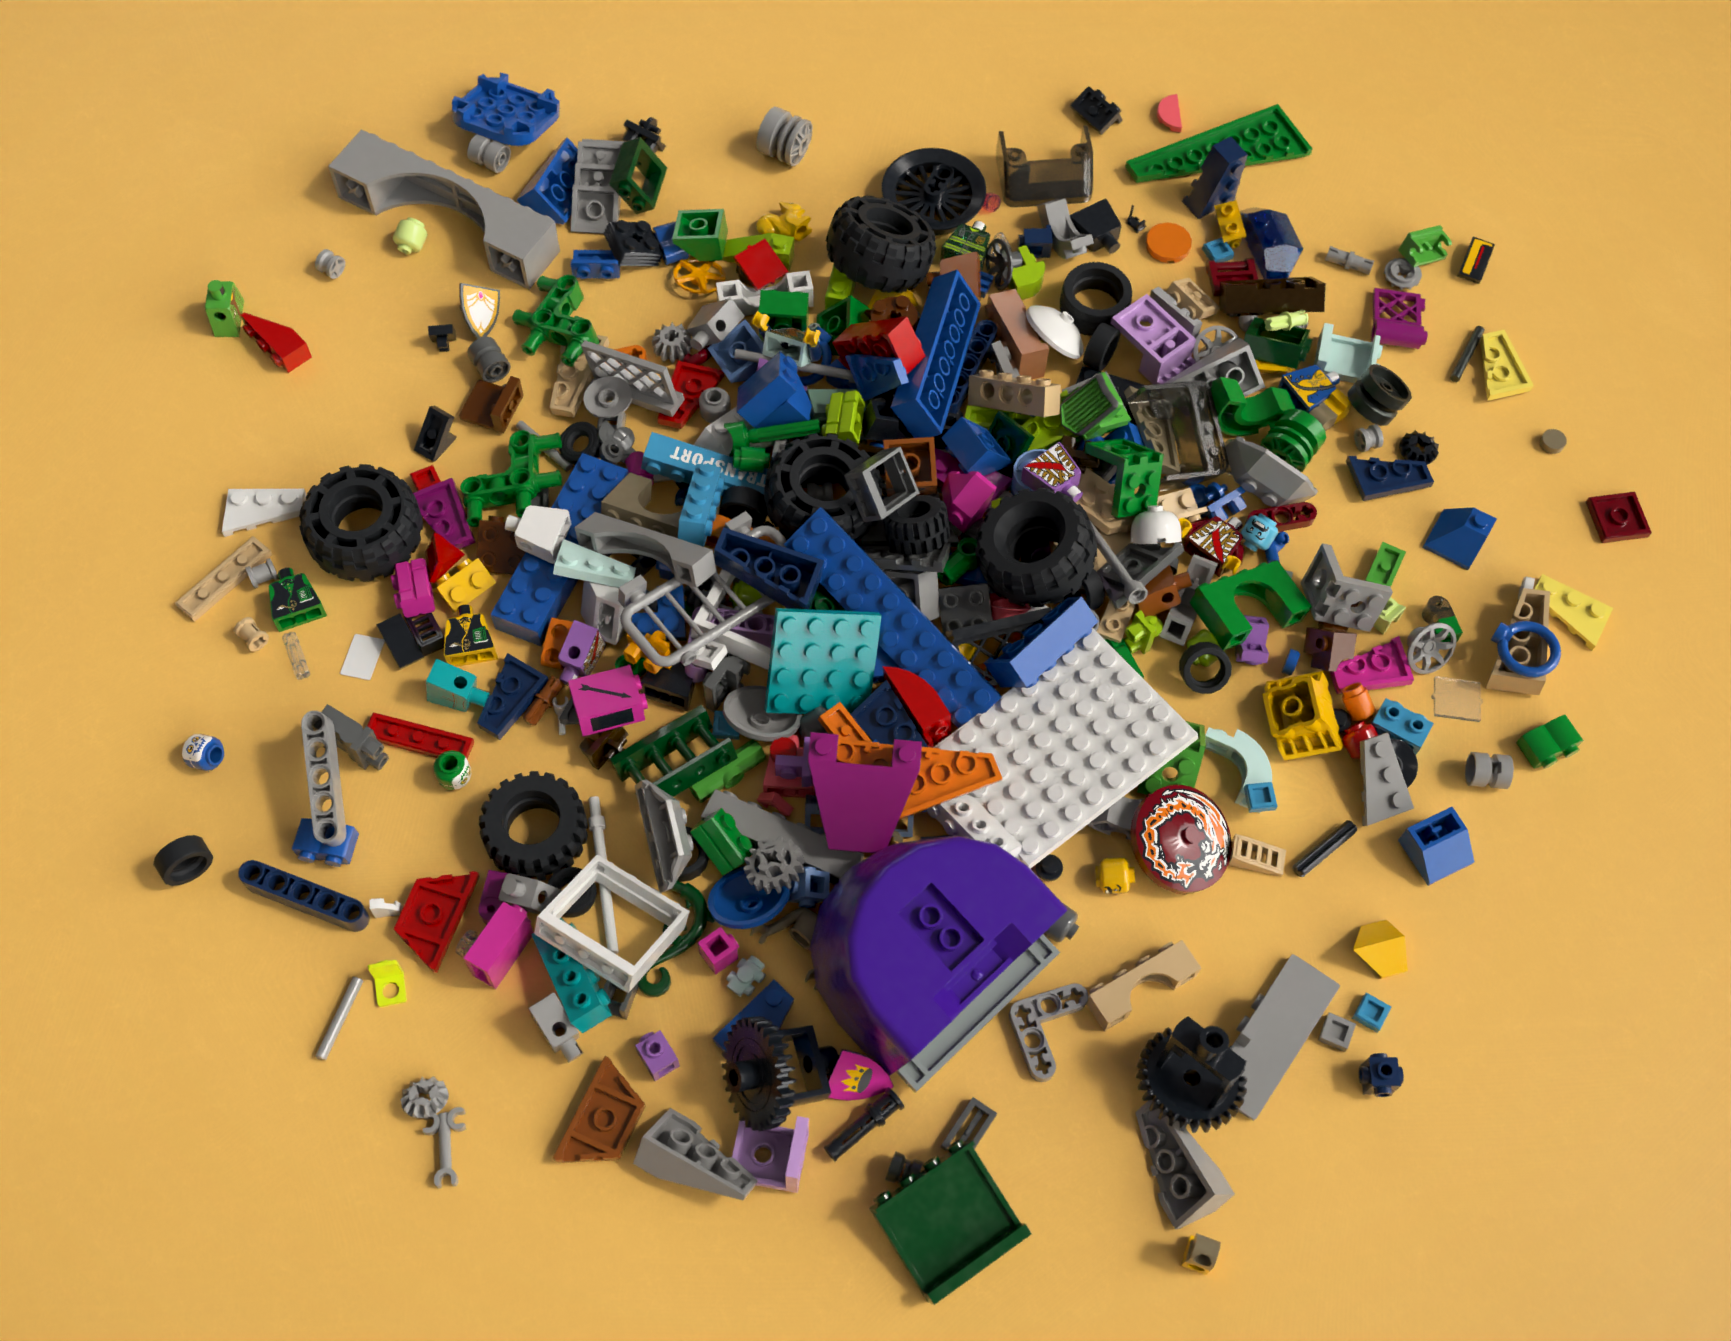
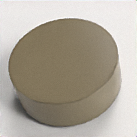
M1556 429L1545 431L1540 438L1542 449L1551 454L1561 452L1567 443L1566 436Z

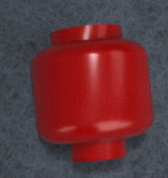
M1361 721L1344 730L1345 735L1342 737V742L1350 757L1357 760L1360 759V741L1377 736L1378 734L1372 724H1364Z

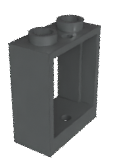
M901 446L881 450L844 475L863 522L882 520L919 494ZM882 463L895 491L892 496L884 501L881 499L870 472Z

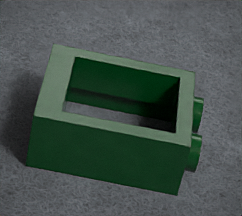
M641 137L622 143L609 185L636 214L650 211L655 208L667 167ZM635 166L646 177L642 189L632 179Z
M1254 317L1244 337V341L1251 348L1254 359L1294 369L1298 368L1300 361L1305 362L1312 344V339H1309L1310 330L1292 327L1288 331L1283 329L1267 331L1265 329V319Z

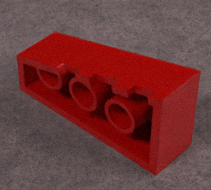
M907 316L851 324L832 342L842 362H847L845 356L852 353L901 358L907 374L926 357L921 347L922 344L917 338Z

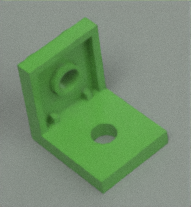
M1186 721L1198 733V739L1140 783L1137 793L1148 795L1157 789L1169 785H1186L1195 788L1206 747L1205 725ZM1167 767H1173L1177 770L1178 774L1174 778H1166L1162 771Z

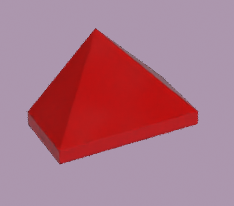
M433 533L425 551L429 582L435 583L465 555L438 533Z

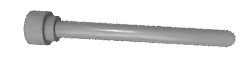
M1091 522L1096 536L1097 548L1124 584V595L1131 604L1142 602L1147 597V589L1141 582L1131 578Z

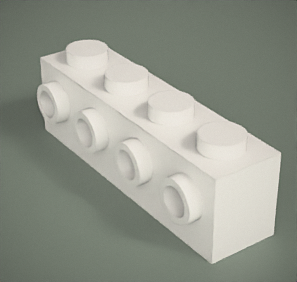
M970 793L927 809L928 814L932 818H936L943 825L947 834L997 844L1020 860L1019 853H1021L1022 845Z

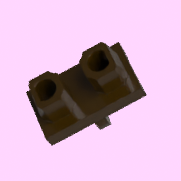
M1063 435L1060 443L1079 467L1081 473L1085 474L1086 467L1098 470L1099 458L1085 453L1086 443L1093 441H1085L1083 451L1074 449L1076 444L1075 438Z
M623 726L598 732L600 736L596 741L588 737L580 744L581 751L588 757L594 768L599 770L607 760L610 761L611 757L625 750L623 746L626 744V737L629 734Z

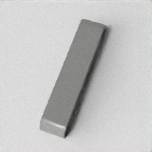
M312 710L303 716L301 728L313 833L318 841L328 846L336 847L345 841L347 831L333 721L317 710ZM322 720L321 728L314 731L313 726L315 722ZM325 746L326 749L324 755L317 758V750L320 747ZM328 772L327 782L320 785L319 779L321 775ZM331 799L332 805L330 809L323 812V803ZM334 826V835L326 839L325 833L327 829Z

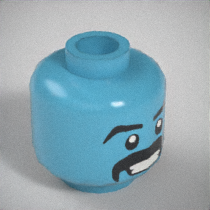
M1261 513L1258 516L1252 515L1241 530L1243 539H1245L1243 545L1255 552L1258 548L1267 550L1278 534V529L1275 527L1277 523Z

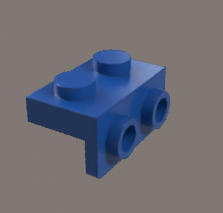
M573 250L571 270L572 275L576 278H620V266L611 250Z

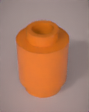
M1361 682L1344 687L1342 689V700L1351 720L1358 722L1371 720L1376 709L1367 688L1363 687Z

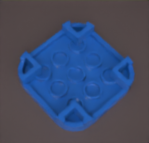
M500 72V77L490 78L482 74L478 76V85L463 98L454 96L452 99V120L456 126L503 144L523 146L534 142L559 118L560 101L555 98V91L549 88L540 94L509 83L508 74Z

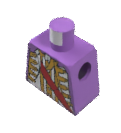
M1060 442L1023 467L1021 481L1033 491H1037L1038 488H1049L1053 490L1054 494L1059 491L1072 497L1075 503L1083 495L1077 488L1080 482L1081 471Z
M577 620L573 621L558 656V661L564 668L559 680L565 685L569 686L568 680L576 679L578 676L591 675L606 647V643L597 628Z

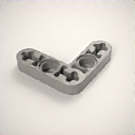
M1069 984L1019 1000L1011 1007L1009 1013L1010 1023L1031 1077L1038 1082H1047L1053 1077L1056 1070V1063L1041 1023L1082 1010L1087 1003L1088 992L1080 984ZM1071 992H1074L1075 995H1081L1078 1004L1074 1000L1066 1001L1064 1004L1065 1009H1062L1061 1000L1068 999ZM1043 1000H1052L1056 1004V1010L1053 1013L1043 1011L1041 1008ZM1018 1009L1029 1013L1026 1018L1028 1028L1022 1032L1020 1029L1024 1028V1022L1021 1017L1016 1018ZM1028 1034H1034L1040 1039V1045L1036 1048H1030L1025 1044L1024 1038ZM1041 1051L1045 1052L1041 1053L1040 1059L1043 1065H1049L1046 1074H1043L1041 1070L1036 1071L1039 1064L1037 1056L1030 1058V1055H1037Z

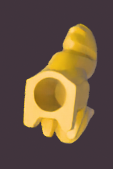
M780 201V212L782 213L780 217L774 214H765L756 223V229L759 233L791 236L798 242L812 233V228L808 227L811 218L809 216H802L805 210L801 209L800 205Z

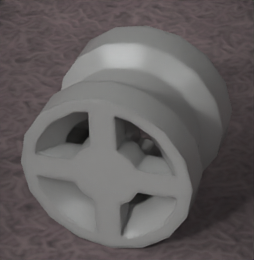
M324 249L318 254L315 267L320 272H326L330 278L336 279L344 271L345 259L339 255L335 256L329 249Z
M1377 424L1370 425L1367 429L1359 428L1355 430L1354 441L1357 449L1360 452L1369 451L1371 447L1375 449L1382 447L1384 442L1383 433Z

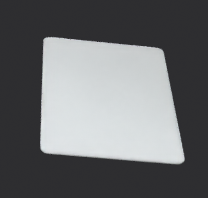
M355 634L340 674L370 680L385 642L384 639Z

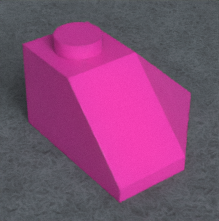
M951 471L941 488L942 499L947 507L948 520L952 525L965 533L972 524L982 518L997 487L978 471H970L968 474Z

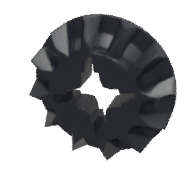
M1415 430L1411 434L1406 433L1399 444L1400 453L1406 460L1424 461L1428 465L1439 454V444L1434 442V437L1427 436L1426 432L1418 433ZM1417 442L1421 447H1424L1423 451L1419 447H1415Z

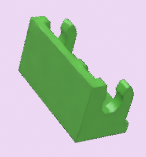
M1439 225L1408 233L1398 251L1413 267L1445 259L1448 254L1442 248L1441 242L1443 241L1447 246L1452 245V242L1442 230L1443 227Z

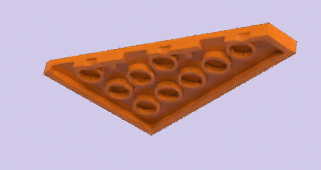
M838 738L836 762L891 767L893 745L859 740L849 741ZM922 747L920 771L899 820L1002 781L1003 778L993 754Z

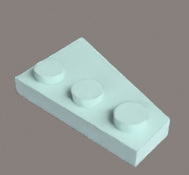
M563 539L554 565L553 574L619 588L634 579L636 568Z

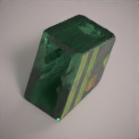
M975 221L972 227L960 224L943 244L940 260L977 252L980 255V271L983 272L991 237L988 232H985L986 225L981 221Z

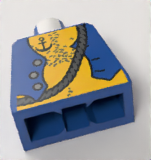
M1313 365L1282 375L1278 388L1288 391L1295 409L1309 413L1329 398L1330 394L1336 390L1335 385L1340 383V378L1335 371L1325 374L1319 366Z

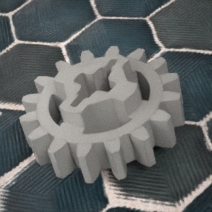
M779 836L777 841L774 842L771 837H768L766 844L759 841V848L757 850L753 848L749 850L752 857H745L744 859L747 866L743 868L750 885H754L757 891L764 888L766 894H770L772 889H776L777 893H781V887L783 886L790 889V882L792 880L796 882L800 880L797 873H804L802 864L805 863V859L798 844L794 845L792 839L784 842L782 836Z

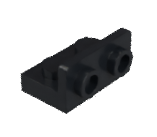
M1088 86L1070 106L1102 135L1115 121L1119 124L1123 121L1120 115L1121 109L1114 102L1109 104L1105 100L1106 96L1099 89L1094 91Z

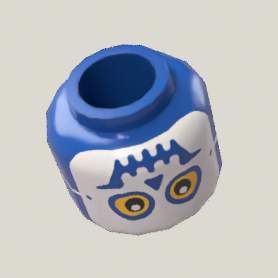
M194 734L183 745V761L191 768L204 771L213 770L223 761V744L214 736Z

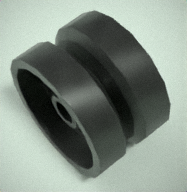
M1372 364L1361 376L1362 380H1357L1347 392L1352 406L1367 420L1380 426H1387L1398 414L1397 410H1402L1412 399L1411 391L1404 381L1393 371L1378 364Z

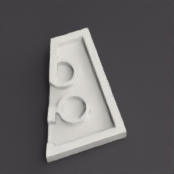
M228 489L222 527L224 537L234 535L233 532L246 528L248 531L257 528L256 525L266 522L277 523L299 517L303 502L306 501L305 490Z

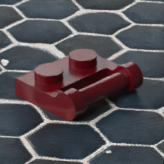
M1246 258L1245 261L1215 262V260H1208L1206 262V273L1209 276L1213 297L1220 295V281L1258 279L1253 258Z

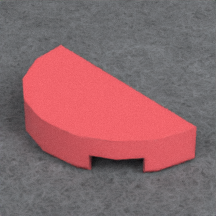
M1169 95L1159 103L1157 118L1159 123L1169 127L1170 131L1181 133L1182 123L1178 95Z

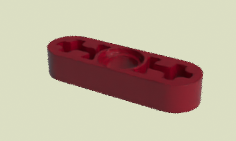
M1300 502L1254 510L1249 513L1245 524L1252 515L1258 516L1261 513L1277 523L1275 527L1278 529V532L1305 528L1313 524L1317 516V509L1309 502ZM1282 514L1288 521L1280 523L1275 519V515Z

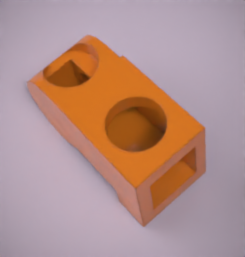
M551 617L543 644L541 666L559 670L564 669L558 661V656L573 622Z

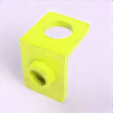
M383 960L376 964L368 965V970L375 979L377 1004L379 1007L405 1003L407 1001L404 971L397 960ZM390 983L399 986V992L394 998L383 996L384 987Z

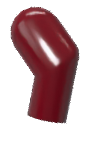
M711 345L705 346L694 355L686 354L682 362L696 365L703 364L712 357V354L707 349Z

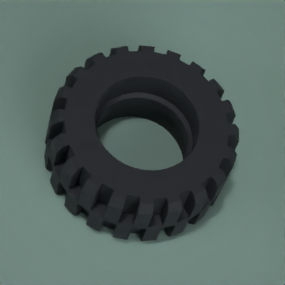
M530 771L528 776H523L522 773L514 775V780L508 781L505 779L500 782L501 788L499 790L494 788L488 794L490 801H484L481 807L483 815L479 816L480 836L490 859L493 860L499 870L505 869L506 873L519 874L527 878L537 877V880L542 881L546 880V875L555 874L561 871L560 869L564 866L566 868L571 867L574 864V856L580 857L583 852L582 844L587 842L588 837L586 830L588 828L587 818L578 793L573 787H569L568 782L564 779L558 778L556 781L554 774L547 772L544 773V776H540L538 771ZM542 808L558 815L560 821L557 829L549 838L540 843L521 844L512 840L509 836V829L513 821L527 810Z

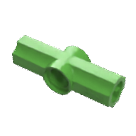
M751 739L735 750L738 757L736 760L689 787L695 799L702 803L713 795L715 789L720 791L724 787L729 789L738 784L746 772L766 759V754L759 743Z

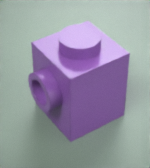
M661 1030L655 1034L654 1032L645 1034L639 1039V1043L635 1045L637 1053L654 1081L680 1067L677 1056Z

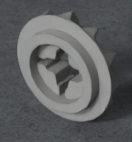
M1396 258L1389 261L1384 270L1386 275L1385 281H1390L1392 287L1395 285L1399 286L1400 290L1403 288L1411 290L1413 286L1419 284L1422 277L1419 266L1413 267L1405 258Z
M434 1076L427 1080L421 1077L419 1082L414 1083L410 1081L409 1088L402 1090L403 1096L400 1101L404 1112L409 1116L426 1118L435 1115L444 1108L448 1101L449 1093L444 1081H438ZM419 1093L429 1094L430 1101L427 1098L419 1097Z

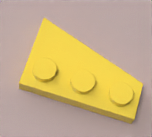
M1542 574L1534 589L1550 591L1549 614L1553 618L1558 617L1565 623L1570 633L1579 635L1587 642L1585 646L1592 651L1597 645L1613 608Z

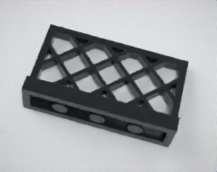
M1051 607L946 631L947 639L959 652L958 645L968 643L976 648L969 662L984 678L990 679L988 682L991 685H997L998 683L994 677L988 674L989 670L987 667L985 670H982L973 664L979 651L988 657L997 659L1004 645L1008 644L1007 640L1012 632L1016 631L1023 635L1024 629H1028L1038 623L1042 624L1041 618L1052 609ZM1006 634L1003 639L998 637V635ZM990 637L1000 642L994 655L982 648L987 638ZM981 640L979 645H977L973 641Z

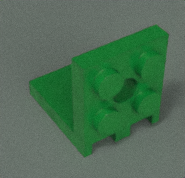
M1125 438L1086 443L1085 453L1117 466L1112 516L1117 518L1134 516L1148 511V506H1157L1164 454ZM1139 486L1138 492L1134 495L1135 488Z

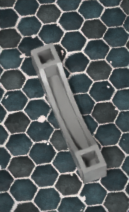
M594 512L575 526L580 546L600 554L630 553L651 557L669 567L677 582L695 588L717 572L713 550L597 512Z

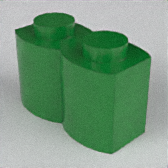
M1562 715L1525 733L1516 744L1534 769L1540 766L1546 769L1558 761V757L1564 755L1565 758H1568L1580 750L1578 746L1584 740L1567 716Z

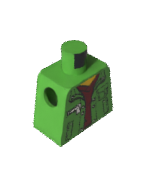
M213 280L208 284L205 311L215 337H239L244 299L234 282Z

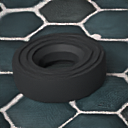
M577 422L567 427L561 435L562 448L559 449L563 458L573 465H576L582 453L597 458L601 445L597 436L598 429L588 422ZM581 436H587L589 438L588 446L580 452L574 451V442Z
M577 867L563 868L561 871L553 874L548 884L561 890L563 886L570 883L583 869ZM595 882L563 915L564 917L581 916L593 906L597 893Z

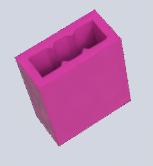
M503 902L464 957L471 974L494 989H497L532 938L531 934L534 933L530 924L531 921L528 919L527 911L517 904L510 906Z

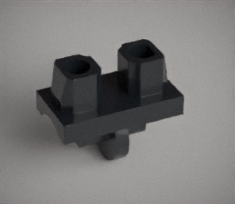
M649 117L646 121L641 119L639 125L629 120L625 121L624 127L626 132L622 141L626 142L641 137L654 153L657 150L663 152L666 145L661 143V137L659 136L661 129L657 127V120L655 118Z

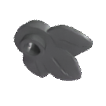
M607 421L600 425L597 436L601 442L599 450L601 460L611 464H616L619 461L625 463L626 458L631 453L636 452L632 448L635 440L633 431L628 427H620L615 430Z

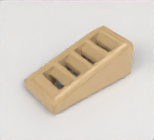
M1234 835L1231 841V856L1228 865L1283 876L1285 849L1243 835ZM1241 848L1246 849L1245 856L1240 855ZM1252 851H1256L1255 860L1251 858ZM1262 853L1267 854L1265 863L1261 862ZM1272 855L1277 856L1276 867L1271 865Z

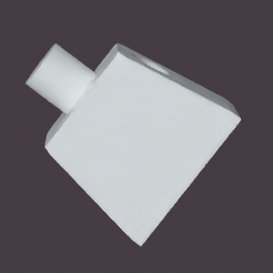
M531 505L526 507L522 518L509 515L505 523L506 530L515 532L514 536L519 549L552 564L555 563L562 541L566 538L571 526L568 510Z

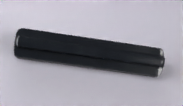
M1346 820L1297 861L1293 866V871L1299 877H1304L1352 837L1357 831L1356 825L1352 821Z

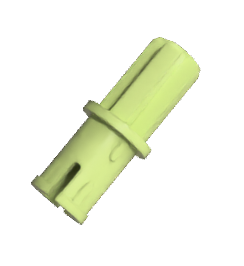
M1305 310L1292 313L1282 312L1280 316L1267 318L1264 321L1265 329L1267 331L1279 329L1288 331L1292 327L1306 325L1308 314L1305 313Z

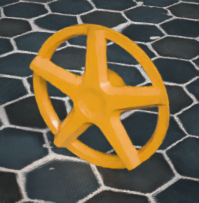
M696 258L681 259L673 272L677 285L695 294H708L716 291V287L707 290L706 284L709 279L720 280L721 282L726 280V273L715 261H699ZM700 262L704 264L698 268L689 263ZM711 266H713L720 272V274L708 272V270ZM682 267L690 272V274L679 278L677 276L678 271ZM691 281L694 285L699 286L700 290L688 288L682 283Z

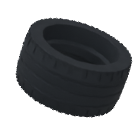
M1104 262L1081 264L1071 270L1064 281L1060 297V312H1067L1074 319L1073 323L1080 334L1092 336L1101 323L1114 327L1111 324L1112 317L1131 305V283L1125 273L1111 264L1109 265ZM1087 289L1101 290L1113 297L1117 304L1103 310L1091 309L1082 305L1076 299L1075 294Z

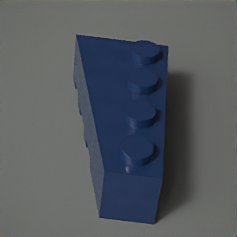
M724 527L714 549L715 565L788 609L810 608L823 574L824 560Z

